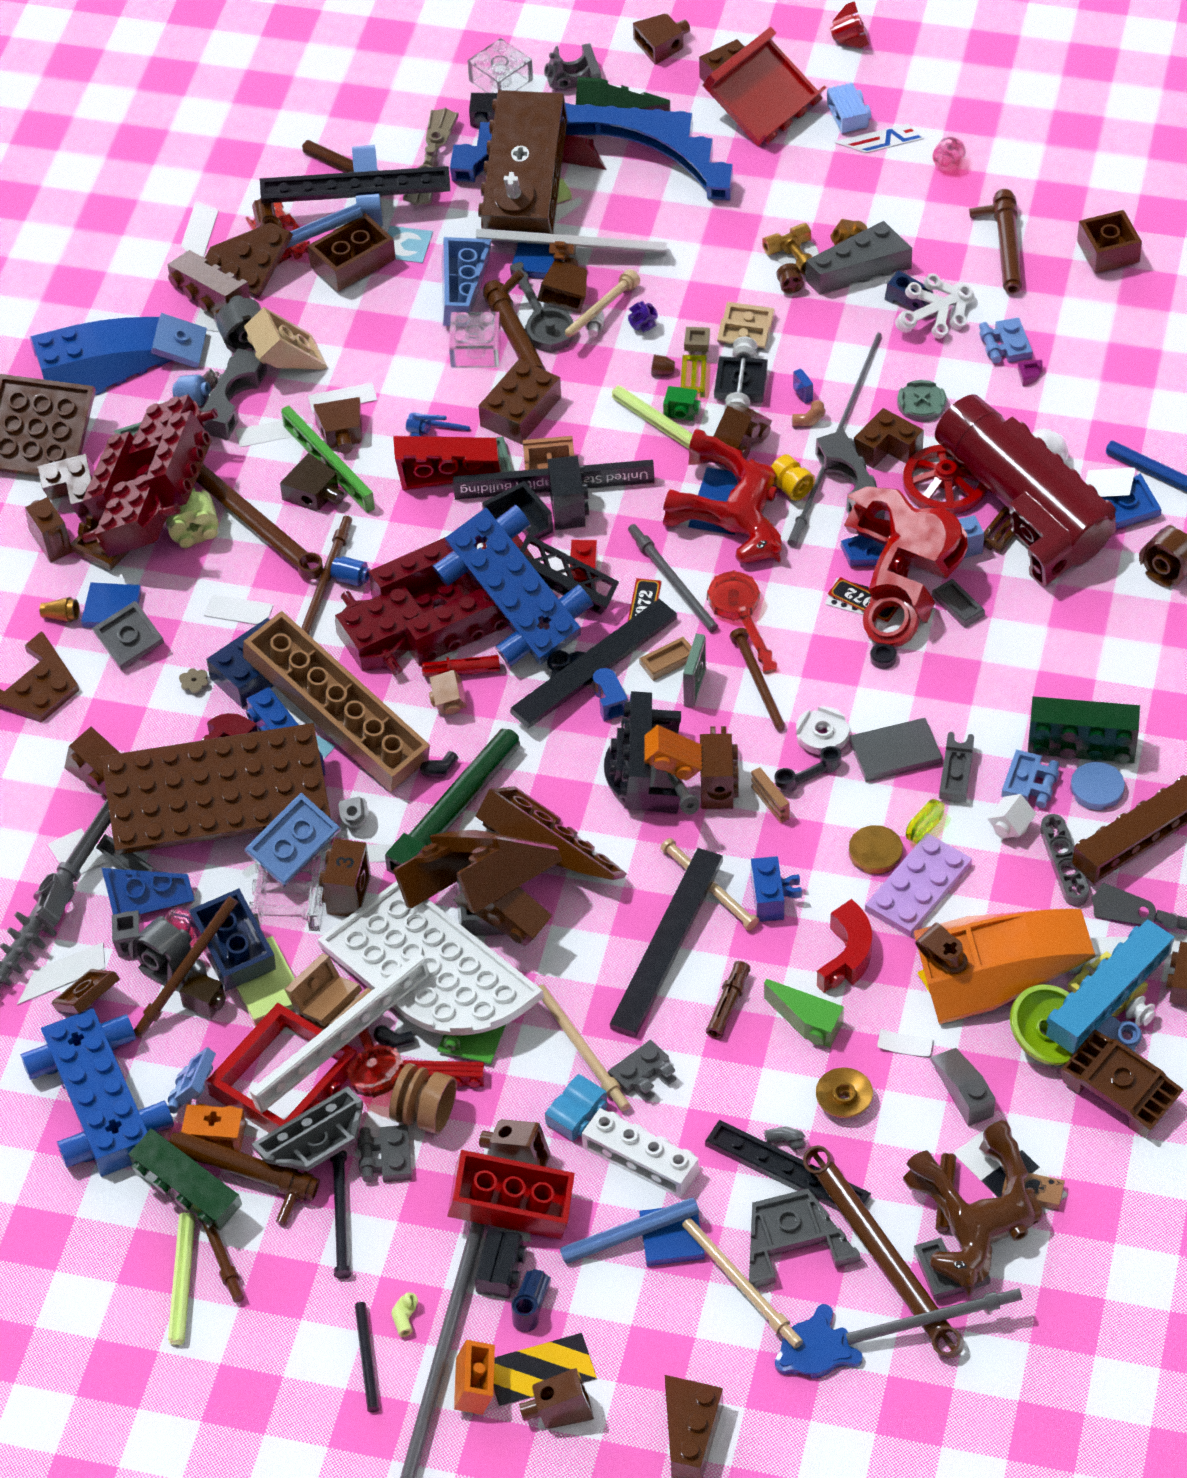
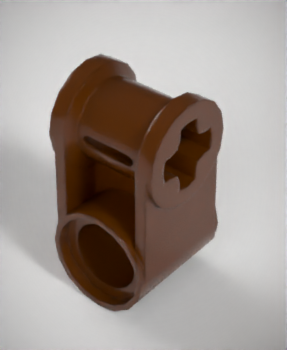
M937 922L915 941L917 948L927 958L936 962L950 974L961 973L968 966V958L963 952L962 943Z

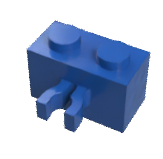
M778 856L751 859L752 891L755 912L759 922L784 920V897L802 898L801 887H791L793 885H800L799 874L782 879Z

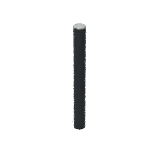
M357 1302L354 1306L367 1411L377 1412L379 1410L367 1307L365 1302Z

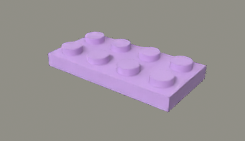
M926 833L865 904V911L911 937L914 931L920 927L972 865V858Z

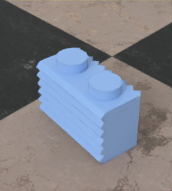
M852 82L827 89V107H829L839 130H841V134L867 128L869 119H871L869 105H864L861 90H856Z

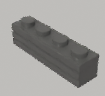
M104 834L96 846V849L126 870L160 872L134 853L116 855L114 840Z

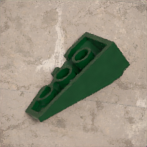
M577 78L576 105L591 104L601 107H636L645 110L661 109L663 111H671L669 99L646 92L641 94L629 91L627 86L621 85V87H616L608 84V80L601 78Z

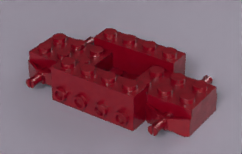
M189 394L181 397L176 396L166 402L150 405L146 409L137 433L134 435L130 431L112 435L107 440L105 449L100 456L99 463L82 500L91 512L94 520L99 523L94 530L83 533V541L89 543L97 540L108 557L155 543L159 539L167 518L180 514V506L187 504L212 442L209 433L204 430L203 426H205L206 421L218 418L217 410L212 408L203 412Z
M517 535L512 541L520 550L523 542ZM445 537L369 570L372 599L355 601L350 591H346V594L345 592L341 594V599L346 604V607L342 612L335 615L336 633L362 671L388 666L392 674L397 675V673L399 674L402 671V667L396 660L405 655L407 651L410 652L416 663L420 666L422 663L434 661L442 655L456 651L462 646L478 641L482 637L509 626L508 620L480 584L476 585L468 573L448 587L437 576L432 566L451 553L446 546ZM483 543V547L481 548L482 550L486 549V544ZM527 548L524 554L535 559Z

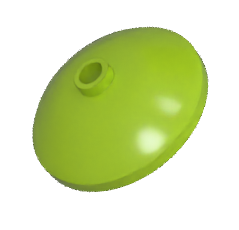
M1035 985L1024 990L1012 1005L1010 1026L1015 1040L1029 1056L1045 1064L1063 1065L1068 1062L1073 1054L1040 1031L1041 1029L1045 1034L1047 1033L1048 1023H1046L1049 1014L1054 1009L1059 1010L1069 994L1066 990L1053 985Z

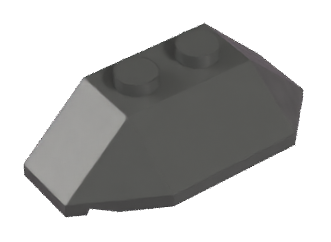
M347 1086L251 1144L252 1148L266 1163L309 1171L357 1141L364 1105L363 1101Z

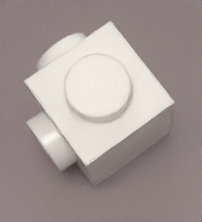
M1022 794L1003 797L987 820L1002 839L1009 837L1017 838L1027 831V826L1035 817L1036 812Z

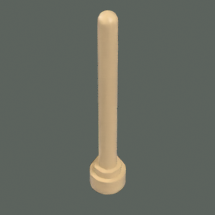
M627 269L622 273L618 284L565 330V335L567 337L574 336L624 291L635 289L640 284L638 273L632 269Z

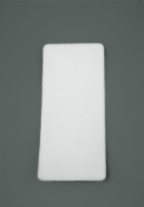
M880 1029L877 1047L901 1054L930 1056L933 1038L904 1035Z

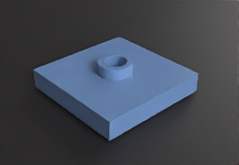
M161 313L151 353L197 368L207 328Z

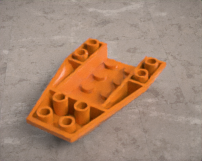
M1048 909L975 915L940 923L962 943L963 952L968 958L967 968L958 974L948 973L918 949L939 1025L994 1010L1016 999L1024 990L1035 985H1043L1096 957L1081 909ZM931 926L915 930V940H917Z

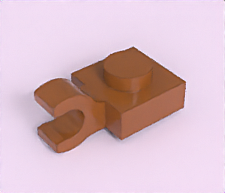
M555 241V243H550L549 253L555 254L554 259L564 260L569 258V255L576 256V246L566 244L563 241Z

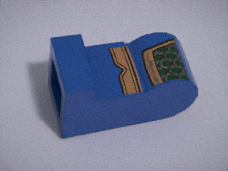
M608 668L597 670L593 674L594 694L601 698L599 699L600 714L603 721L623 716L624 702H628V698L616 674Z

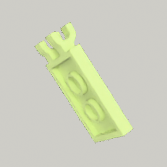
M273 936L266 938L275 955L276 970L235 987L254 1025H257L277 1003H280L289 1010L294 1009L284 989L295 978Z

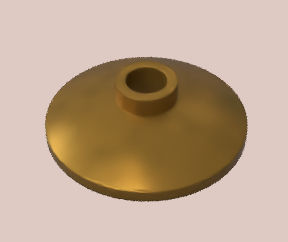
M852 1068L832 1069L819 1079L816 1086L818 1104L825 1112L836 1117L849 1118L861 1114L869 1107L873 1098V1088L869 1079L860 1071ZM841 1096H847L848 1098H847V1099H842V1098H840V1097H841Z

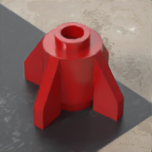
M853 1L846 4L834 18L830 32L833 40L838 39L841 44L862 48L868 46L869 42L866 34L860 36V33L865 32V25L859 14L853 15L858 13L856 3Z

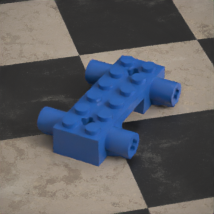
M517 505L510 508L497 519L493 517L487 508H484L445 537L446 546L451 553L432 566L437 576L447 587L468 573L476 585L480 584L502 612L514 633L496 645L495 648L510 667L529 653H531L539 665L543 664L554 651L563 649L581 635V627L575 619L594 605L589 595L579 584L558 599L512 541L514 537L531 525ZM485 543L486 549L482 550L481 547L477 549V545ZM549 623V629L545 630L544 627L540 629V624Z
M94 1008L86 1010L80 1014L41 1027L45 1045L20 1054L29 1080L45 1074L57 1073L63 1089H66L75 1110L82 1132L57 1141V1146L66 1168L81 1162L94 1160L101 1177L132 1165L128 1154L151 1128L159 1133L174 1127V1122L165 1100L140 1110L137 1109L113 1054V1051L119 1046L136 1040L127 1014L100 1024Z

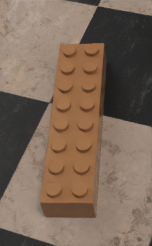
M280 611L243 641V658L390 792L418 770L423 762L428 761L430 744L283 611Z

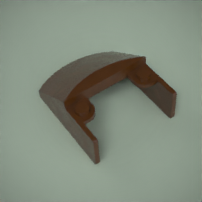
M461 830L431 835L432 844L423 847L420 854L394 868L393 872L407 908H414L457 882L458 877L469 910L472 913H476L562 861L558 848L549 843L486 831Z

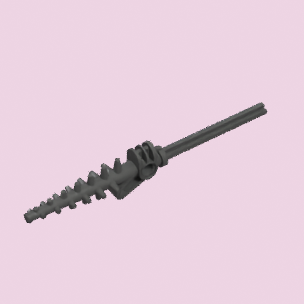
M107 799L67 861L60 862L57 867V873L46 875L40 884L38 891L33 895L37 903L30 915L27 917L18 911L14 914L23 927L19 932L9 927L7 932L13 937L14 942L10 946L5 943L0 945V948L6 953L5 957L0 961V988L3 984L7 986L12 984L8 977L13 970L19 974L23 972V968L18 964L22 957L30 961L34 960L35 957L28 950L32 943L41 949L45 948L46 944L38 937L41 930L53 937L57 934L53 927L59 922L66 904L75 893L73 882L79 880L81 876L79 870L111 823Z

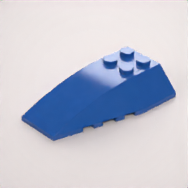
M125 317L99 320L29 336L44 380L94 386L96 389L95 395L105 392L106 387L112 384L118 386L125 383L126 378L136 373L139 376L146 373L149 367L154 365L159 367L173 361L151 353L159 317Z

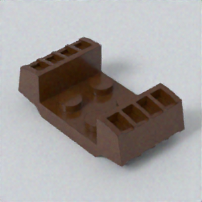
M1095 1029L1061 1068L1062 1080L1067 1086L1078 1094L1085 1087L1130 1117L1128 1128L1146 1138L1184 1090L1154 1064L1118 1040L1111 1039Z

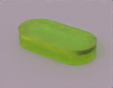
M936 799L928 801L909 822L906 829V839L918 844L926 833H930L940 822L944 814V803Z

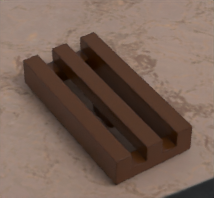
M1005 506L984 531L983 545H987L989 550L995 549L998 554H1001L1015 536L1010 528L1002 540L997 543L1011 526L1009 517L992 540L989 539L1007 515L1010 516L1009 508Z

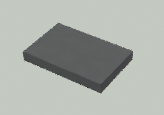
M926 718L849 736V742L865 782L942 764V756Z

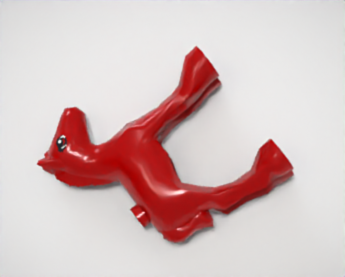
M696 428L689 445L688 465L707 463L723 465L733 473L738 484L730 492L726 502L669 489L663 506V510H665L663 525L674 527L690 519L706 521L731 533H744L750 537L736 550L735 557L738 562L749 563L768 558H775L778 562H781V535L773 524L762 515L767 501L773 502L777 493V487H773L776 478L774 469L769 465L756 462L753 458L747 461L741 450L725 444L717 437L708 436L705 431Z

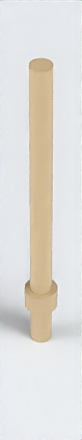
M544 984L539 985L538 987L543 990L544 994L543 1003L599 1079L601 1088L607 1091V1097H611L621 1111L629 1109L630 1103L620 1091V1084L614 1077H610Z
M691 1218L686 1219L682 1224L686 1231L769 1320V1326L775 1333L781 1334L794 1349L798 1348L803 1343V1340L789 1326L790 1321L782 1313H777Z

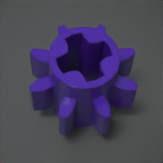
M641 301L629 308L632 313L628 315V321L633 329L637 331L641 329L644 333L657 325L654 320L658 318V313L651 303L645 304L644 301Z

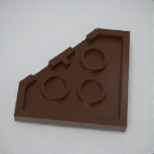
M268 223L211 246L205 259L209 261L210 266L214 264L220 266L223 273L231 272L235 274L237 281L241 279L248 281L249 293L261 297L293 234L273 223Z

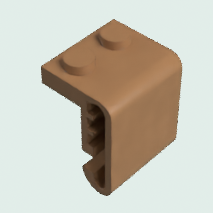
M323 953L284 989L296 1013L322 1030L372 991L367 987L359 994L362 991L360 984L339 976L330 956Z

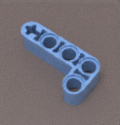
M375 144L352 146L354 172L378 171ZM380 195L356 196V204L360 205L363 214L366 213L380 227H383Z

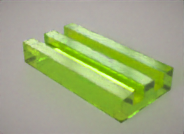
M682 355L680 387L695 389L700 394V397H705L707 355ZM687 361H692L691 386H686ZM697 361H702L700 387L696 386Z

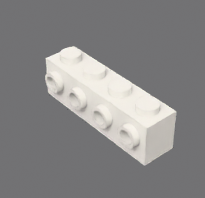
M599 1108L582 1132L583 1149L679 1198L683 1197L699 1174V1158L694 1153L672 1145L664 1137H656L650 1134L638 1124H631L623 1120L615 1112H607Z

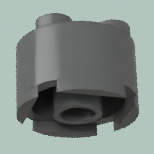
M240 295L234 296L214 316L216 327L227 349L233 353H236L238 348L244 350L252 348V350H255L254 346L247 339L248 334L244 326L262 309L257 301L243 298Z
M159 916L129 943V954L132 960L138 959L141 964L138 968L144 975L155 982L163 983L165 980L169 981L191 950L190 942L192 938L187 931L179 930L169 923L166 918Z

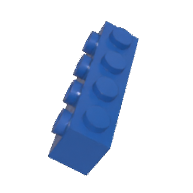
M270 687L246 698L248 706L246 715L249 720L257 724L259 731L299 725ZM319 751L320 760H321V765H322V771H323V776H324V775H326V774H325V767H324V760H323V755H322L321 752Z

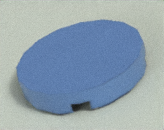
M1091 762L1078 767L1072 774L1070 790L1080 805L1088 809L1103 810L1110 805L1112 807L1115 806L1122 799L1125 782L1122 774L1115 767L1107 763Z

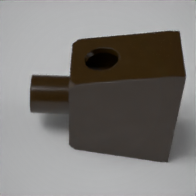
M310 453L280 482L282 500L314 511L320 510L328 501L339 505L344 497V492L338 489L336 472Z

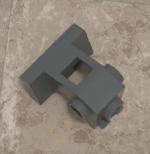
M591 43L583 44L582 56L571 62L563 61L560 58L558 46H555L553 53H549L550 60L544 68V75L547 77L549 86L553 88L568 89L577 87L578 77L601 78V72Z

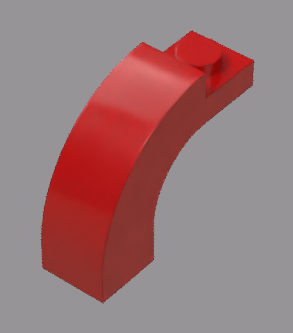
M852 898L830 913V929L844 942L846 948L840 955L817 970V987L823 993L831 988L838 987L844 979L851 985H854L864 975L871 960V924L865 912Z

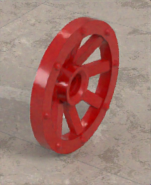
M941 445L929 446L916 452L904 467L903 487L909 499L920 508H944L952 514H956L973 508L986 495L988 489L981 482H979L978 487L974 490L962 479L978 480L967 469H961V464L948 460L947 457L952 456ZM936 457L939 459L938 463L927 461ZM917 467L930 470L929 472L912 477ZM933 479L924 494L920 493L915 485ZM957 486L967 497L954 501L953 487ZM939 487L945 489L946 502L931 499Z

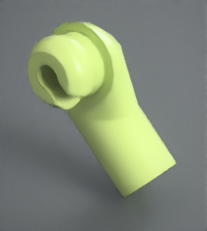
M411 1292L402 1296L391 1312L400 1337H407L413 1332L409 1318L416 1309L418 1298Z

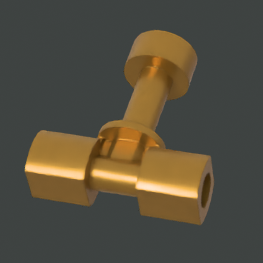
M806 223L791 227L788 234L782 236L779 233L762 238V247L767 255L783 250L787 254H793L797 259L796 265L799 267L800 272L806 275V260L813 256L809 253L804 254L800 249V245L811 240V229Z

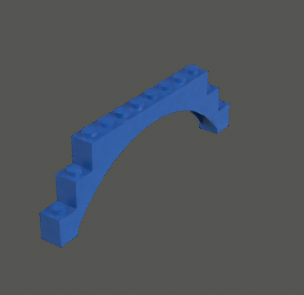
M565 103L568 115L566 135H603L643 144L670 157L684 167L707 192V199L731 200L733 164L712 162L713 139L704 136L692 137V113L685 111H663L661 109L645 110L636 107L617 108L615 106L601 107L591 104L572 105ZM480 122L477 146L470 144L453 145L450 163L452 181L475 182L476 177L484 171V162L489 161L487 141L492 138V134L489 132L490 122Z

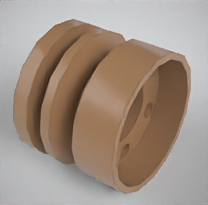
M406 1064L401 1070L393 1088L389 1106V1118L397 1123L403 1121L407 1126L412 1125L417 1120V1127L420 1130L436 1135L440 1134L449 1120L457 1090L456 1078L440 1072L433 1073L429 1078L427 1068L422 1067L418 1069L414 1064Z

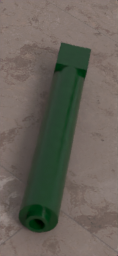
M500 729L409 834L403 833L385 854L387 871L394 874V868L420 854L423 847L432 844L431 835L447 832L518 750L520 741L515 731Z

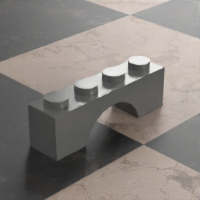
M238 348L234 356L229 358L224 373L219 375L215 389L210 391L205 406L201 408L203 412L215 408L218 412L217 419L206 421L205 426H203L210 436L225 440L230 438L238 424L236 407L230 403V400L244 390L258 389L267 373V366L257 359L255 352Z
M844 429L816 438L815 455L824 471L839 473L850 479L855 488L849 494L864 487H877L873 475H869L866 470V463L863 457L858 456L853 439L848 438ZM847 498L846 511L849 515L853 506ZM878 511L875 518L884 519L885 511Z

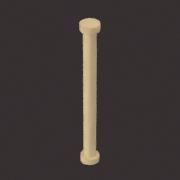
M672 838L666 839L662 843L660 850L664 854L671 855L687 870L691 859L676 846V842ZM713 881L709 892L744 923L743 927L746 930L754 929L759 922V918L754 914L750 915Z

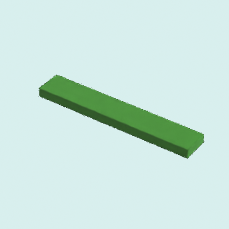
M289 405L282 408L283 426L310 454L336 472L338 484L365 512L369 513L374 510L373 492Z

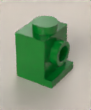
M668 386L663 402V414L668 418L694 421L695 415H699L701 410V401L697 398V390Z

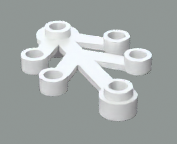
M933 273L926 277L924 286L928 290L936 289L949 294L948 296L942 297L924 291L916 282L908 285L905 290L907 297L910 299L917 298L931 304L914 312H901L895 320L898 330L904 333L911 332L916 326L917 321L937 312L932 334L935 338L941 339L948 332L946 319L948 308L953 304H956L955 313L950 320V325L956 330L964 327L967 322L964 316L965 307L975 297L971 286L962 282L953 286L940 281L939 276Z

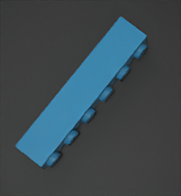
M1148 919L1140 927L1135 926L1130 932L1128 939L1124 943L1120 942L1117 944L1112 952V956L1108 960L1104 958L1097 966L1096 972L1092 976L1087 975L1075 993L1071 992L1068 994L1063 1002V1006L1059 1010L1054 1009L1049 1014L1046 1023H1048L1046 1036L1074 1054L1094 1029L1098 1030L1171 954L1175 936Z

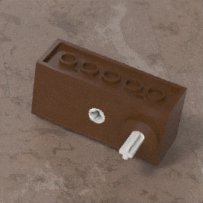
M498 90L497 99H493L492 113H495L494 120H490L489 132L492 134L491 140L487 141L489 161L484 162L486 182L481 184V196H484L483 203H479L478 216L481 217V229L553 234L568 121L564 94Z

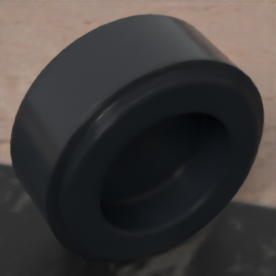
M884 643L874 645L870 651L872 665L879 669L892 667L896 662L895 648Z

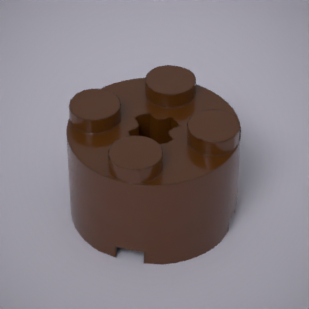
M1167 525L1161 529L1139 553L1140 565L1144 564L1147 569L1145 574L1154 583L1163 587H1170L1171 585H1179L1187 577V534L1172 525Z

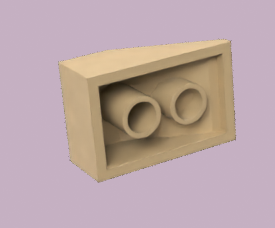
M265 307L244 326L248 334L247 339L256 350L255 356L263 364L268 363L275 368L325 370L328 367L312 334Z

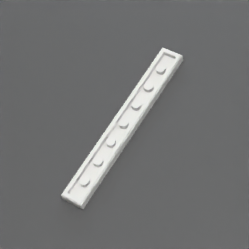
M476 228L477 239H491V241L550 245V243H555V241H563L566 244L586 248L665 253L667 251V242Z
M417 953L254 1086L249 1092L255 1108L261 1113L266 1111L428 978L430 972L425 957Z

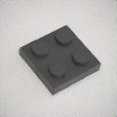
M136 601L92 628L94 634L120 670L164 643L163 637Z

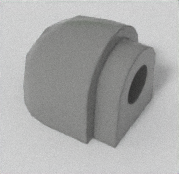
M358 796L339 801L340 817L348 827L360 828L367 822L369 813L365 798Z

